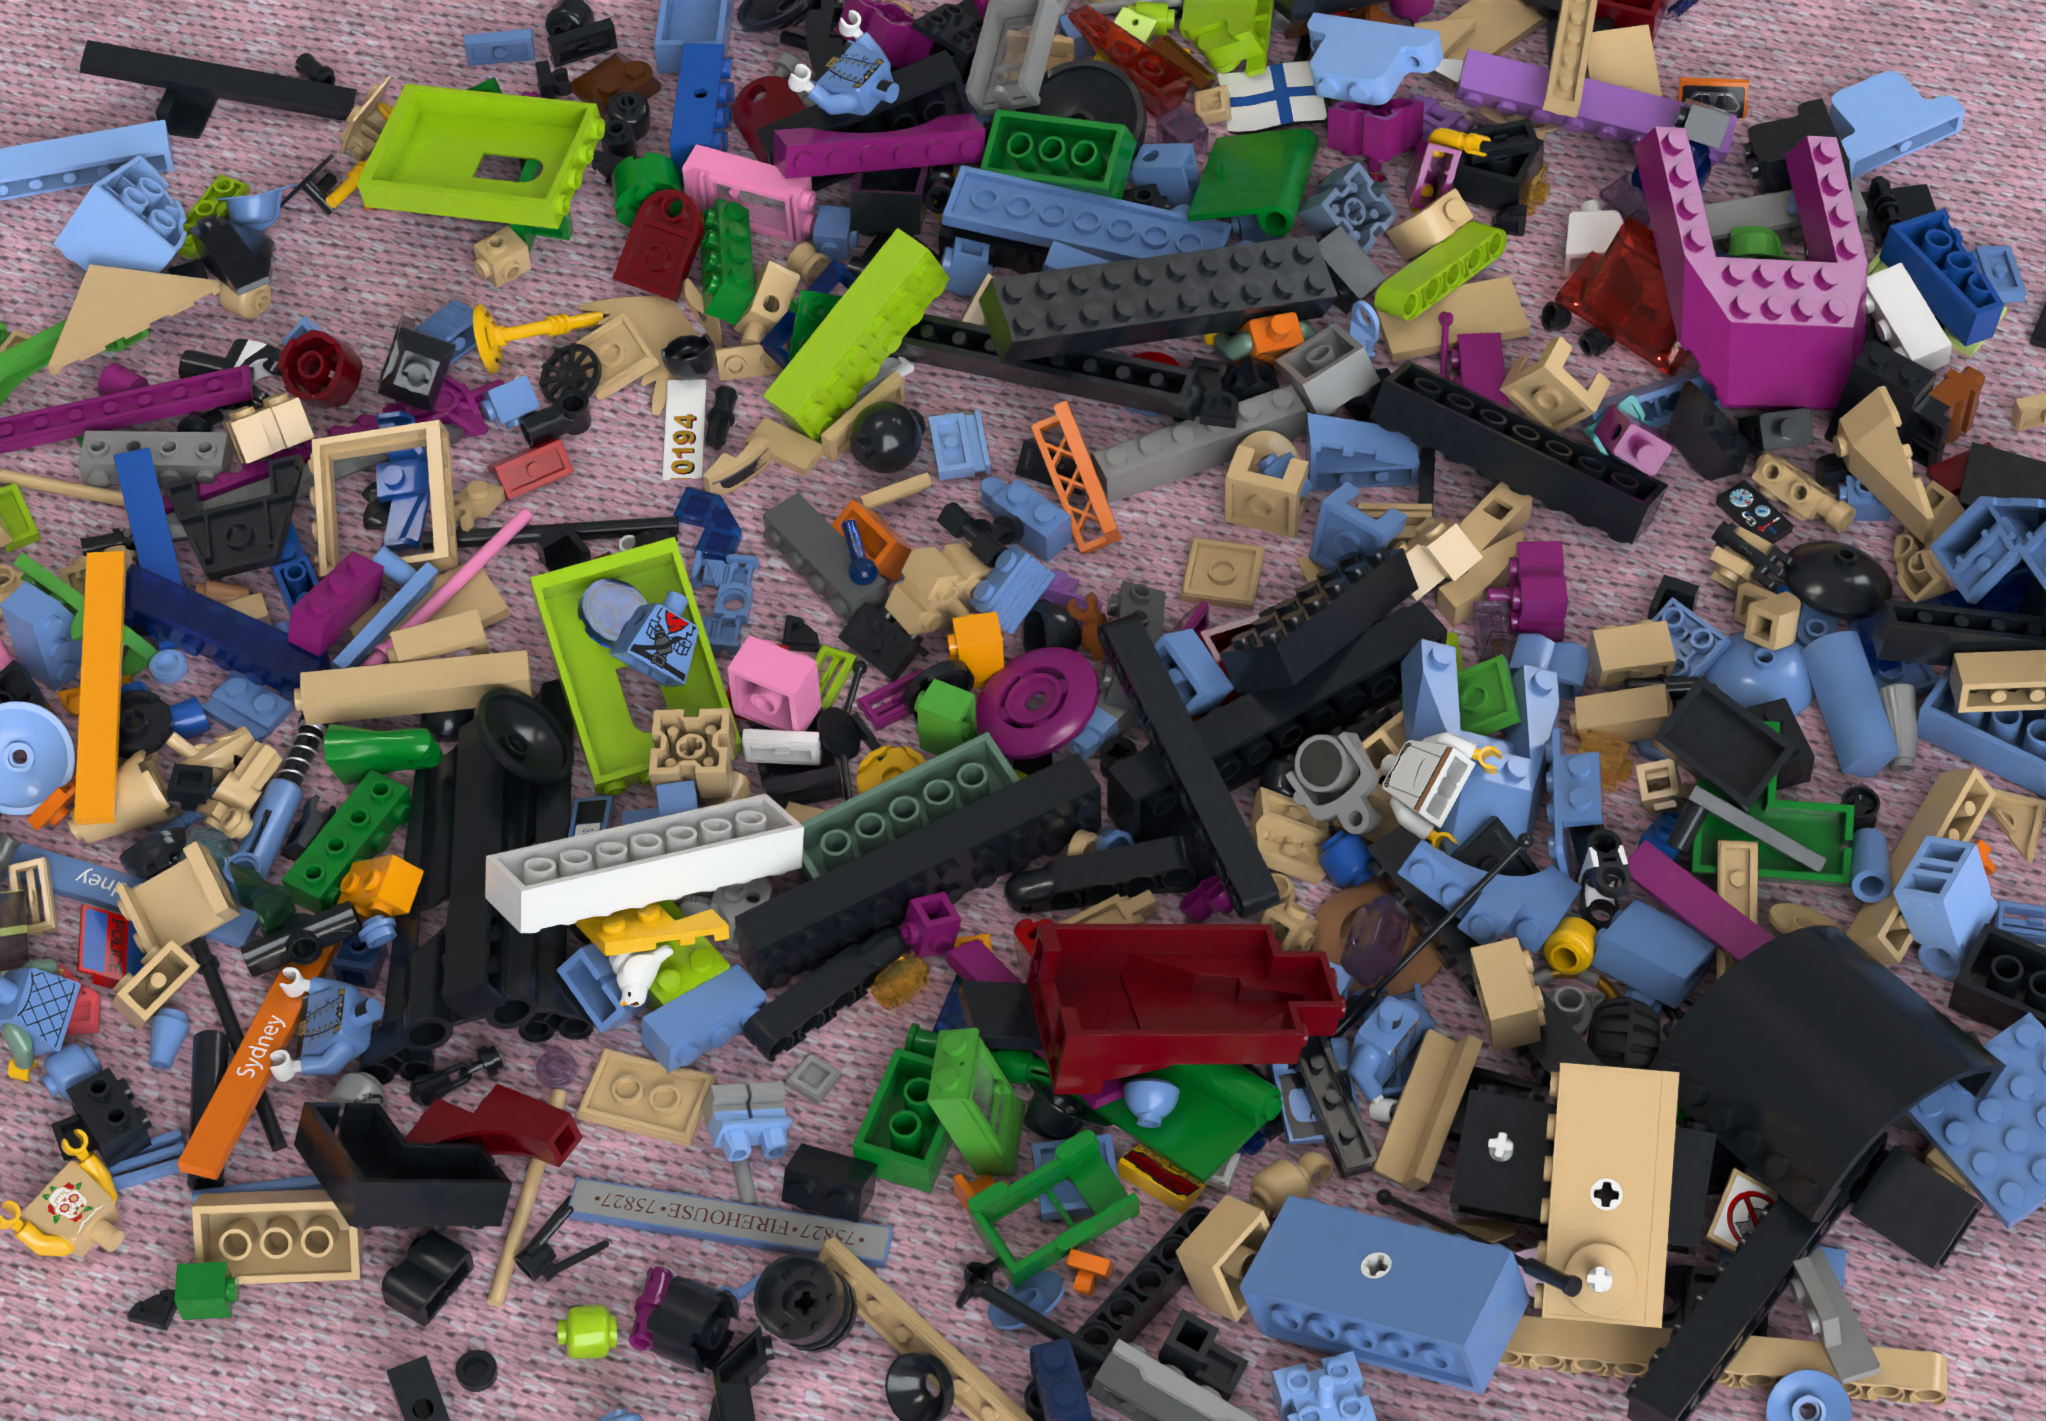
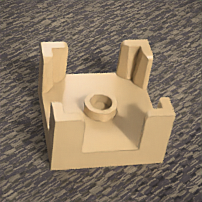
M1561 336L1548 343L1537 363L1528 366L1529 357L1527 355L1516 359L1499 389L1532 420L1557 432L1596 413L1611 384L1602 373L1598 372L1586 390L1562 367L1572 350V346Z
M1238 445L1225 477V521L1295 538L1307 508L1308 498L1301 497L1300 499V494L1308 476L1309 461L1296 458L1290 459L1283 479L1248 471L1255 454V449Z

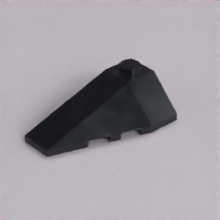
M216 215L206 216L198 220L197 226L189 229L204 267L238 296L271 283L273 274L271 262L275 259L273 251H276L274 241L264 233L223 216L217 217Z

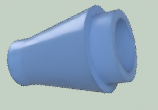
M161 1008L158 1010L157 1016L152 1017L150 1057L148 1060L150 1066L171 1069L173 1061L190 1030V1026L187 1024L189 1020L187 1014L175 1009Z

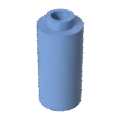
M1863 828L1853 834V840L1848 845V848H1852L1851 886L1854 895L1859 900L1875 903L1885 899L1892 889L1888 841L1881 831L1874 828Z

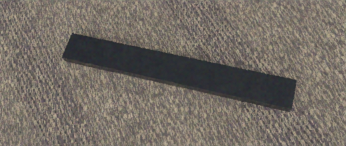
M91 40L86 42L80 63V73L341 121H346L353 110L357 89Z

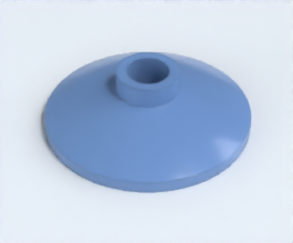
M1041 1271L1022 1282L1017 1289H1014L1010 1283L1005 1293L1046 1317L1061 1300L1065 1286L1057 1273ZM990 1303L988 1318L996 1328L1012 1330L1027 1326Z
M1803 1369L1787 1374L1775 1384L1767 1399L1766 1418L1767 1421H1851L1852 1407L1847 1392L1835 1378L1822 1371ZM1807 1402L1815 1406V1412L1809 1418L1802 1417L1799 1412L1801 1405Z

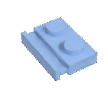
M974 410L975 414L964 415V412L928 417L939 481L975 476L976 472L985 471V474H991L980 410Z

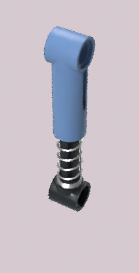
M301 711L297 728L299 734L294 735L292 738L293 746L287 749L286 754L288 758L281 762L282 770L277 772L275 779H271L267 783L252 816L253 825L251 830L242 838L236 854L228 858L224 864V876L235 901L252 903L262 898L267 890V877L303 799V792L299 788L301 782L307 781L306 771L312 769L310 762L312 758L318 756L316 749L323 744L322 740L325 738L329 725H341V722L306 725L303 711Z

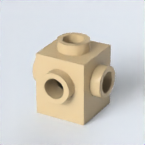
M508 225L473 245L476 258L473 261L476 272L482 279L487 278L496 288L515 280L518 276L531 269L527 244Z
M1288 901L1265 910L1257 924H1271L1275 939L1279 940L1282 944V951H1309L1314 944L1316 936L1313 933L1319 922L1308 916L1309 911L1305 907Z

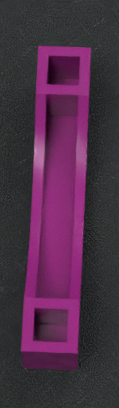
M970 113L939 116L919 126L877 133H843L808 127L774 130L773 163L785 179L981 162L985 151L986 129Z

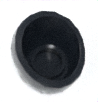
M1047 600L1038 602L1025 618L1022 637L1026 652L1045 647H1062L1073 651L1079 649L1082 642L1080 626L1071 613L1062 605Z

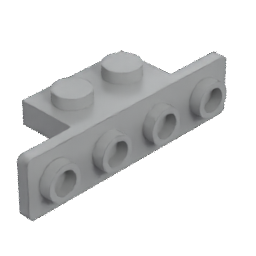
M1816 1248L1810 1257L1793 1261L1795 1277L1789 1281L1792 1295L1797 1304L1802 1303L1805 1309L1804 1315L1807 1326L1812 1335L1817 1334L1840 1383L1847 1384L1879 1374L1881 1372L1880 1363L1824 1251L1821 1248Z

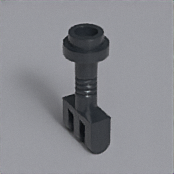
M1723 521L1711 537L1716 542L1715 546H1719L1722 549L1728 546L1756 565L1758 568L1753 573L1752 578L1768 590L1774 592L1778 585L1767 577L1769 572L1783 580L1787 573L1776 565L1778 560L1789 568H1792L1796 561L1776 546L1771 549L1768 555L1764 554L1736 534L1739 526L1733 522L1728 524Z

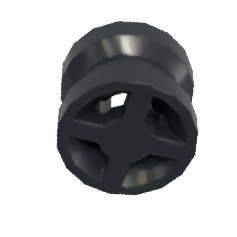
M1113 737L1102 744L1100 748V771L1107 780L1108 768L1119 760L1120 757L1128 758L1137 753V748L1130 739Z

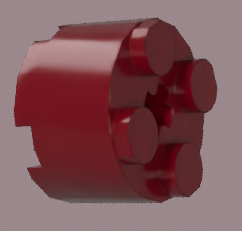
M309 330V333L303 334L297 339L292 338L289 340L280 354L278 371L282 373L286 391L315 407L328 409L346 405L359 385L363 368L361 358L355 353L354 349L334 336L317 330Z

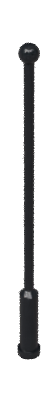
M1520 834L1517 838V844L1373 988H1367L1346 1009L1344 1018L1339 1019L1335 1036H1326L1329 1042L1331 1038L1341 1037L1378 1000V993L1522 849L1532 846L1533 838L1530 834Z
M1387 1189L1378 1191L1376 1199L1381 1205L1390 1204L1451 1234H1461L1473 1241L1492 1244L1393 1197L1392 1193ZM1514 1254L1517 1265L1523 1267L1524 1273L1562 1290L1569 1297H1575L1580 1293L1582 1280L1579 1277L1568 1275L1534 1258L1526 1260Z

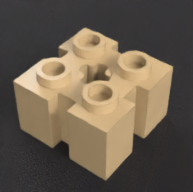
M279 393L263 399L264 406L257 410L253 406L249 407L248 405L228 413L230 419L222 423L225 431L228 432L231 446L239 463L248 464L274 454L277 451L315 438L299 397H288L287 393Z

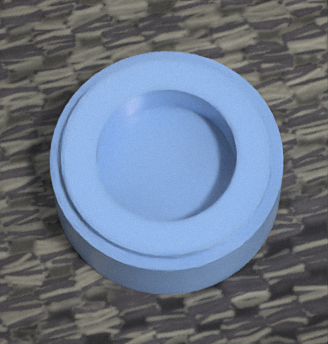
M165 649L157 652L151 658L149 669L152 678L156 682L173 684L180 681L186 675L188 665L182 652L175 649Z

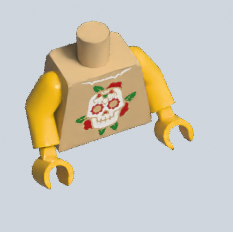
M79 1129L74 1130V1134L81 1141L79 1149L70 1147L65 1138L61 1142L63 1152L70 1156H77L79 1159L78 1163L70 1160L22 1213L19 1205L13 1201H5L1 1204L2 1208L11 1214V1220H6L0 1215V1229L12 1228L14 1230L13 1235L39 1256L65 1257L71 1253L82 1258L95 1243L112 1252L120 1246L124 1238V1232L113 1225L120 1216L115 1206L118 1201V1194L112 1176L95 1152H88L86 1149L88 1137L85 1132Z

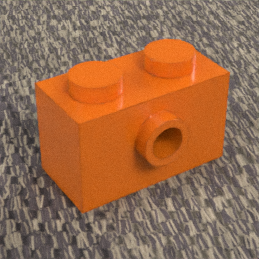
M852 499L831 526L878 573L896 582L902 575L901 571L913 548L875 511Z

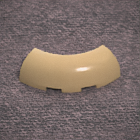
M1933 480L1925 488L1934 515L1931 540L1928 543H1922L1905 526L1902 535H1897L1894 546L1893 559L1897 563L1898 572L1896 577L1902 590L1914 603L1958 607L1961 605V602L1949 587L1947 572L1930 549V546L1965 510L1955 495Z

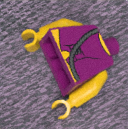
M1437 128L1429 135L1427 142L1418 140L1405 183L1411 212L1414 213L1425 208L1450 191L1461 156V150L1464 149L1468 154L1485 157L1487 154L1480 152V144L1483 140L1490 142V138L1476 133L1467 135L1466 133L1447 128Z

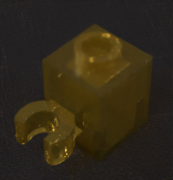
M1590 729L1587 730L1576 754L1599 752L1602 789L1613 793L1620 781L1627 783L1634 762L1629 760L1631 744Z

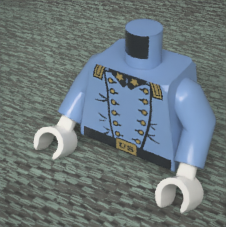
M850 10L848 18L854 25H848L843 18H840L839 31L843 36L854 37L856 41L848 40L811 81H809L811 76L810 69L806 65L797 64L794 74L791 73L789 76L788 85L795 92L805 90L808 93L807 97L816 103L818 108L823 109L828 114L850 113L864 116L869 114L881 100L893 103L898 97L899 86L893 81L890 72L891 63L885 53L868 32L863 33L859 28L861 23L859 13Z
M287 967L282 971L284 976L289 980L295 981L291 984L279 983L284 993L292 998L302 995L305 991L309 992V995L303 997L295 1061H292L289 1053L285 1050L274 1051L270 1054V1059L275 1066H271L270 1070L273 1076L281 1082L290 1080L296 1072H302V1076L338 1074L348 1062L367 1051L370 1046L372 1023L382 1018V1006L377 999L368 998L361 994L360 990L354 985L314 976L311 980H307L302 977L296 968Z
M1386 996L1355 1036L1347 1073L1353 1076L1366 1100L1372 1101L1369 1107V1114L1376 1121L1391 1122L1389 1113L1394 1114L1398 1101L1383 1098V1088L1421 1043L1427 1030L1432 1029L1457 1042V1037L1454 1033L1436 1027V1021L1414 1000L1407 998L1398 1000L1393 996Z

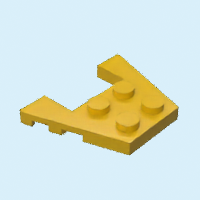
M657 902L650 903L643 908H628L615 911L609 916H594L577 920L574 923L605 956L655 950L656 942L675 940L680 946L695 944V937L714 935L715 941L729 939V925L713 909L674 920Z

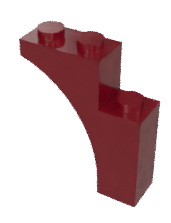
M498 1083L487 1097L480 1102L474 1113L437 1098L405 1137L408 1143H482L490 1155L526 1156L557 1167L563 1164L583 1138L571 1113Z

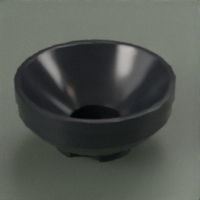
M176 827L154 834L125 850L119 856V860L127 872L146 877L147 880H150L181 862L185 854L183 848L188 845L186 833L182 827Z
M916 1351L900 1355L890 1365L885 1382L886 1396L892 1411L900 1421H942L946 1418L954 1401V1385L947 1367L939 1358L925 1351ZM929 1373L933 1374L939 1381L940 1392L937 1397L930 1394L926 1387V1378Z

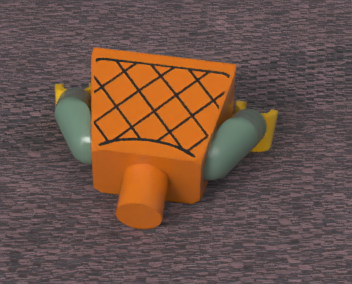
M1289 312L1249 320L1232 338L1225 332L1205 334L1204 343L1214 345L1226 357L1233 360L1235 367L1251 355L1273 368H1278L1276 359L1312 338L1316 333L1308 320L1298 321L1297 314Z

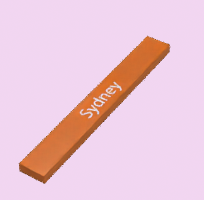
M340 942L324 948L321 956L313 963L298 965L291 962L282 966L177 1162L179 1171L213 1180L218 1179L272 1076L270 1067L275 1065H273L270 1059V1054L277 1050H286L300 1023L303 997L309 995V992L305 991L302 995L295 998L287 996L279 983L291 984L295 980L287 979L282 972L283 969L294 967L307 980H311L313 976L323 978L340 946Z

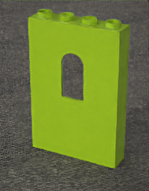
M405 83L356 183L365 207L558 229L564 215H567L570 211L571 200L575 191L581 187L583 173L587 165H590L593 160L594 149L598 141L604 136L605 122L601 119L597 104ZM484 154L531 159L543 165L541 174L529 182L474 177Z
M675 537L530 577L531 592L596 795L604 793L605 796H616L627 790L626 786L641 782L642 786L651 785L649 778L650 750L655 748L652 733L640 731L631 720L616 673V669L627 667L628 665L609 655L618 637L609 635L600 629L591 617L588 607L589 597L596 588L604 584H616L625 587L637 596L642 605L651 603L662 605L668 591H674L685 596L688 599V603L682 617L695 624L699 632L685 685L664 687L659 684L667 710L684 709L686 717H699V709L730 708ZM613 586V590H611V587H604L601 589L602 593L598 590L593 598L599 600V602H596L592 599L591 609L596 610L592 611L593 616L597 622L601 620L599 623L601 627L609 631L611 626V633L620 635L640 604L637 600L633 601L635 597L627 591L623 596L622 592L624 589ZM603 603H605V604H607V605H609V606H611V607H613V608L619 610V611H618V626H619V629H618V630L616 629V611H614V610H612V609H610V608L604 606ZM731 711L733 724L736 732L734 753L735 759L736 754L741 753L742 742Z

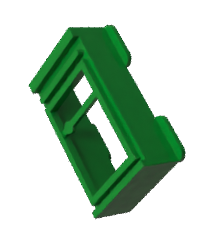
M1084 1130L1058 1145L1055 1149L1056 1158L1008 1186L1005 1182H996L968 1200L973 1228L1014 1289L1020 1287L1022 1282L1069 1255L1071 1249H1079L1125 1220L1133 1219L1140 1214L1139 1198L1135 1192L1128 1195L1101 1156L1099 1140L1091 1130ZM1067 1179H1070L1094 1214L1093 1217L1079 1224L1072 1221L1051 1190ZM1046 1193L1067 1224L1068 1230L1057 1236L1055 1240L1017 1262L992 1224Z

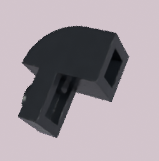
M1182 1309L1158 1354L1159 1362L1163 1365L1170 1364L1177 1367L1184 1373L1187 1379L1199 1386L1205 1385L1213 1388L1221 1395L1222 1399L1229 1401L1249 1361L1213 1342L1219 1328Z

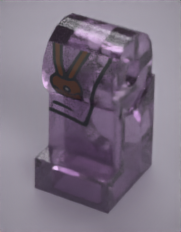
M1507 600L1473 602V632L1475 655L1478 663L1503 654L1509 666Z

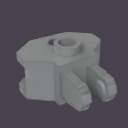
M765 876L752 879L751 882L746 884L735 883L718 887L717 890L712 892L701 891L688 894V896L685 895L681 899L679 906L682 912L689 916L713 909L729 925V939L721 940L725 948L739 951L734 917L768 901L771 896L772 885Z

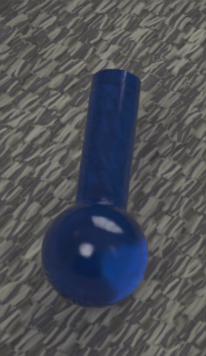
M853 519L846 520L841 526L852 559L848 570L849 578L857 585H869L878 576L877 565L873 560L866 557L856 521Z

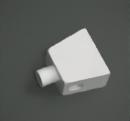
M1589 200L1581 205V211L1569 214L1564 275H1590L1596 269L1626 259L1631 269L1633 247L1618 211H1602L1601 204L1598 201Z

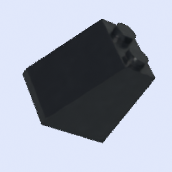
M1873 340L1852 365L1824 439L1833 443V437L1837 435L1839 419L1876 388L1885 386L1899 413L1902 425L1896 427L1901 444L1905 445L1906 436L1909 433L1908 428L1912 410L1933 390L1936 373Z

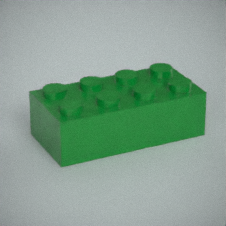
M996 109L980 169L1122 200L1137 141L1126 125Z

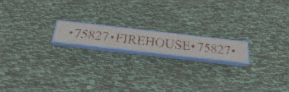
M576 1177L568 1205L574 1208L573 1213L568 1217L569 1219L790 1254H805L818 1258L824 1242L835 1237L864 1265L879 1268L886 1267L893 1237V1227L860 1221L856 1223L828 1216Z

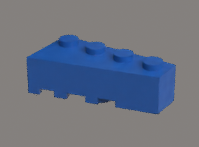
M1943 208L1889 226L1879 256L1880 260L1888 268L1899 263L1903 264L1932 313L1964 346L1992 338L2005 305L1986 274L1979 273L1976 268L1977 259L1973 253L1966 252L1961 244L1963 237L1957 228L1950 226L1948 222L1950 216L1946 209Z

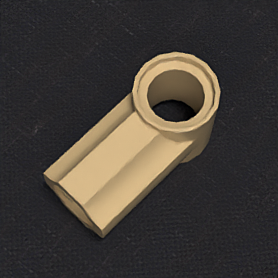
M256 741L234 772L230 771L211 799L222 802L228 808H242L249 813L261 796L262 788L274 775L283 759L271 746Z

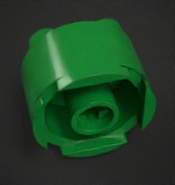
M644 153V158L634 160L633 156L622 160L614 168L611 175L612 192L618 222L632 228L640 206L649 196L658 191L672 189L683 192L679 171L675 162L669 157L659 153ZM681 200L674 201L670 205L669 215L671 218L682 212L683 204Z

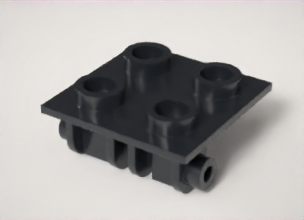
M1876 176L1871 180L1869 191L1861 192L1868 209L1866 218L1876 246L1884 244L1889 226L1936 211L1927 184L1890 188L1891 185L1887 179H1884L1883 176Z

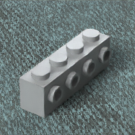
M85 431L78 463L85 485L105 488L108 485H120L113 455L150 447L159 486L164 487L166 484L195 478L200 484L208 485L215 482L214 477L221 471L230 472L233 450L228 432Z

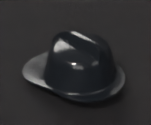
M1035 1079L1029 1081L1034 1094L1028 1105L1023 1122L1027 1128L1051 1140H1062L1074 1136L1086 1123L1098 1126L1114 1125L1071 1095L1053 1094L1051 1086Z

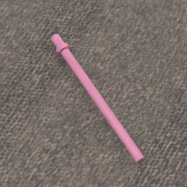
M522 508L398 630L426 623L533 519L532 514L527 509ZM391 638L384 643H378L373 648L374 653L361 666L390 664L386 649L393 648Z

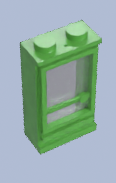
M978 1028L939 1030L927 1097L928 1103L976 1175H1014L1026 1107L1023 1100H1018L1017 1095H1014L1015 1091L981 1037H978Z

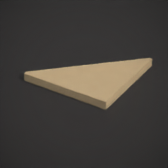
M89 264L48 364L50 374L56 375L62 372V367L78 359L82 362L106 350V345L122 337L126 340L150 328V323L166 315L172 317L194 306V301L208 294L214 296L220 293L221 286L219 280Z

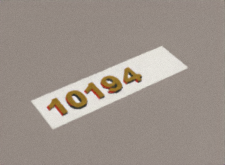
M707 379L667 380L662 480L702 478Z

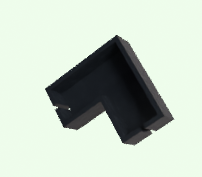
M304 1102L294 1146L349 1226L364 1230L370 1229L372 1226H391L402 1230L408 1229L410 1226H428L440 1230L446 1229L448 1226H466L477 1230L483 1229L485 1226L501 1227L512 1182L499 1165H495L496 1161L482 1143H408L379 1103H345L336 1137L334 1132L341 1108L339 1103Z

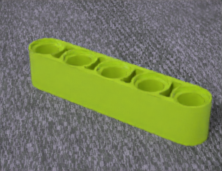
M1469 221L1456 230L1455 233L1439 242L1384 281L1376 292L1375 308L1380 312L1407 321L1415 319L1497 260L1504 252L1507 244L1506 232L1477 221Z

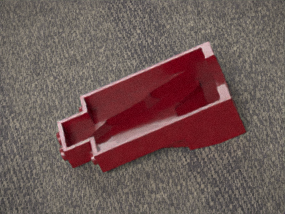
M1039 923L1026 981L1053 1094H1101L1105 1081L1169 1068L1174 1064H1297L1301 1048L1307 1045L1308 1036H1335L1339 1019H1343L1346 1012L1345 998L1343 995H1339L1336 986V970L1330 967L1326 952L1282 951V944L1279 940L1275 939L1271 924Z

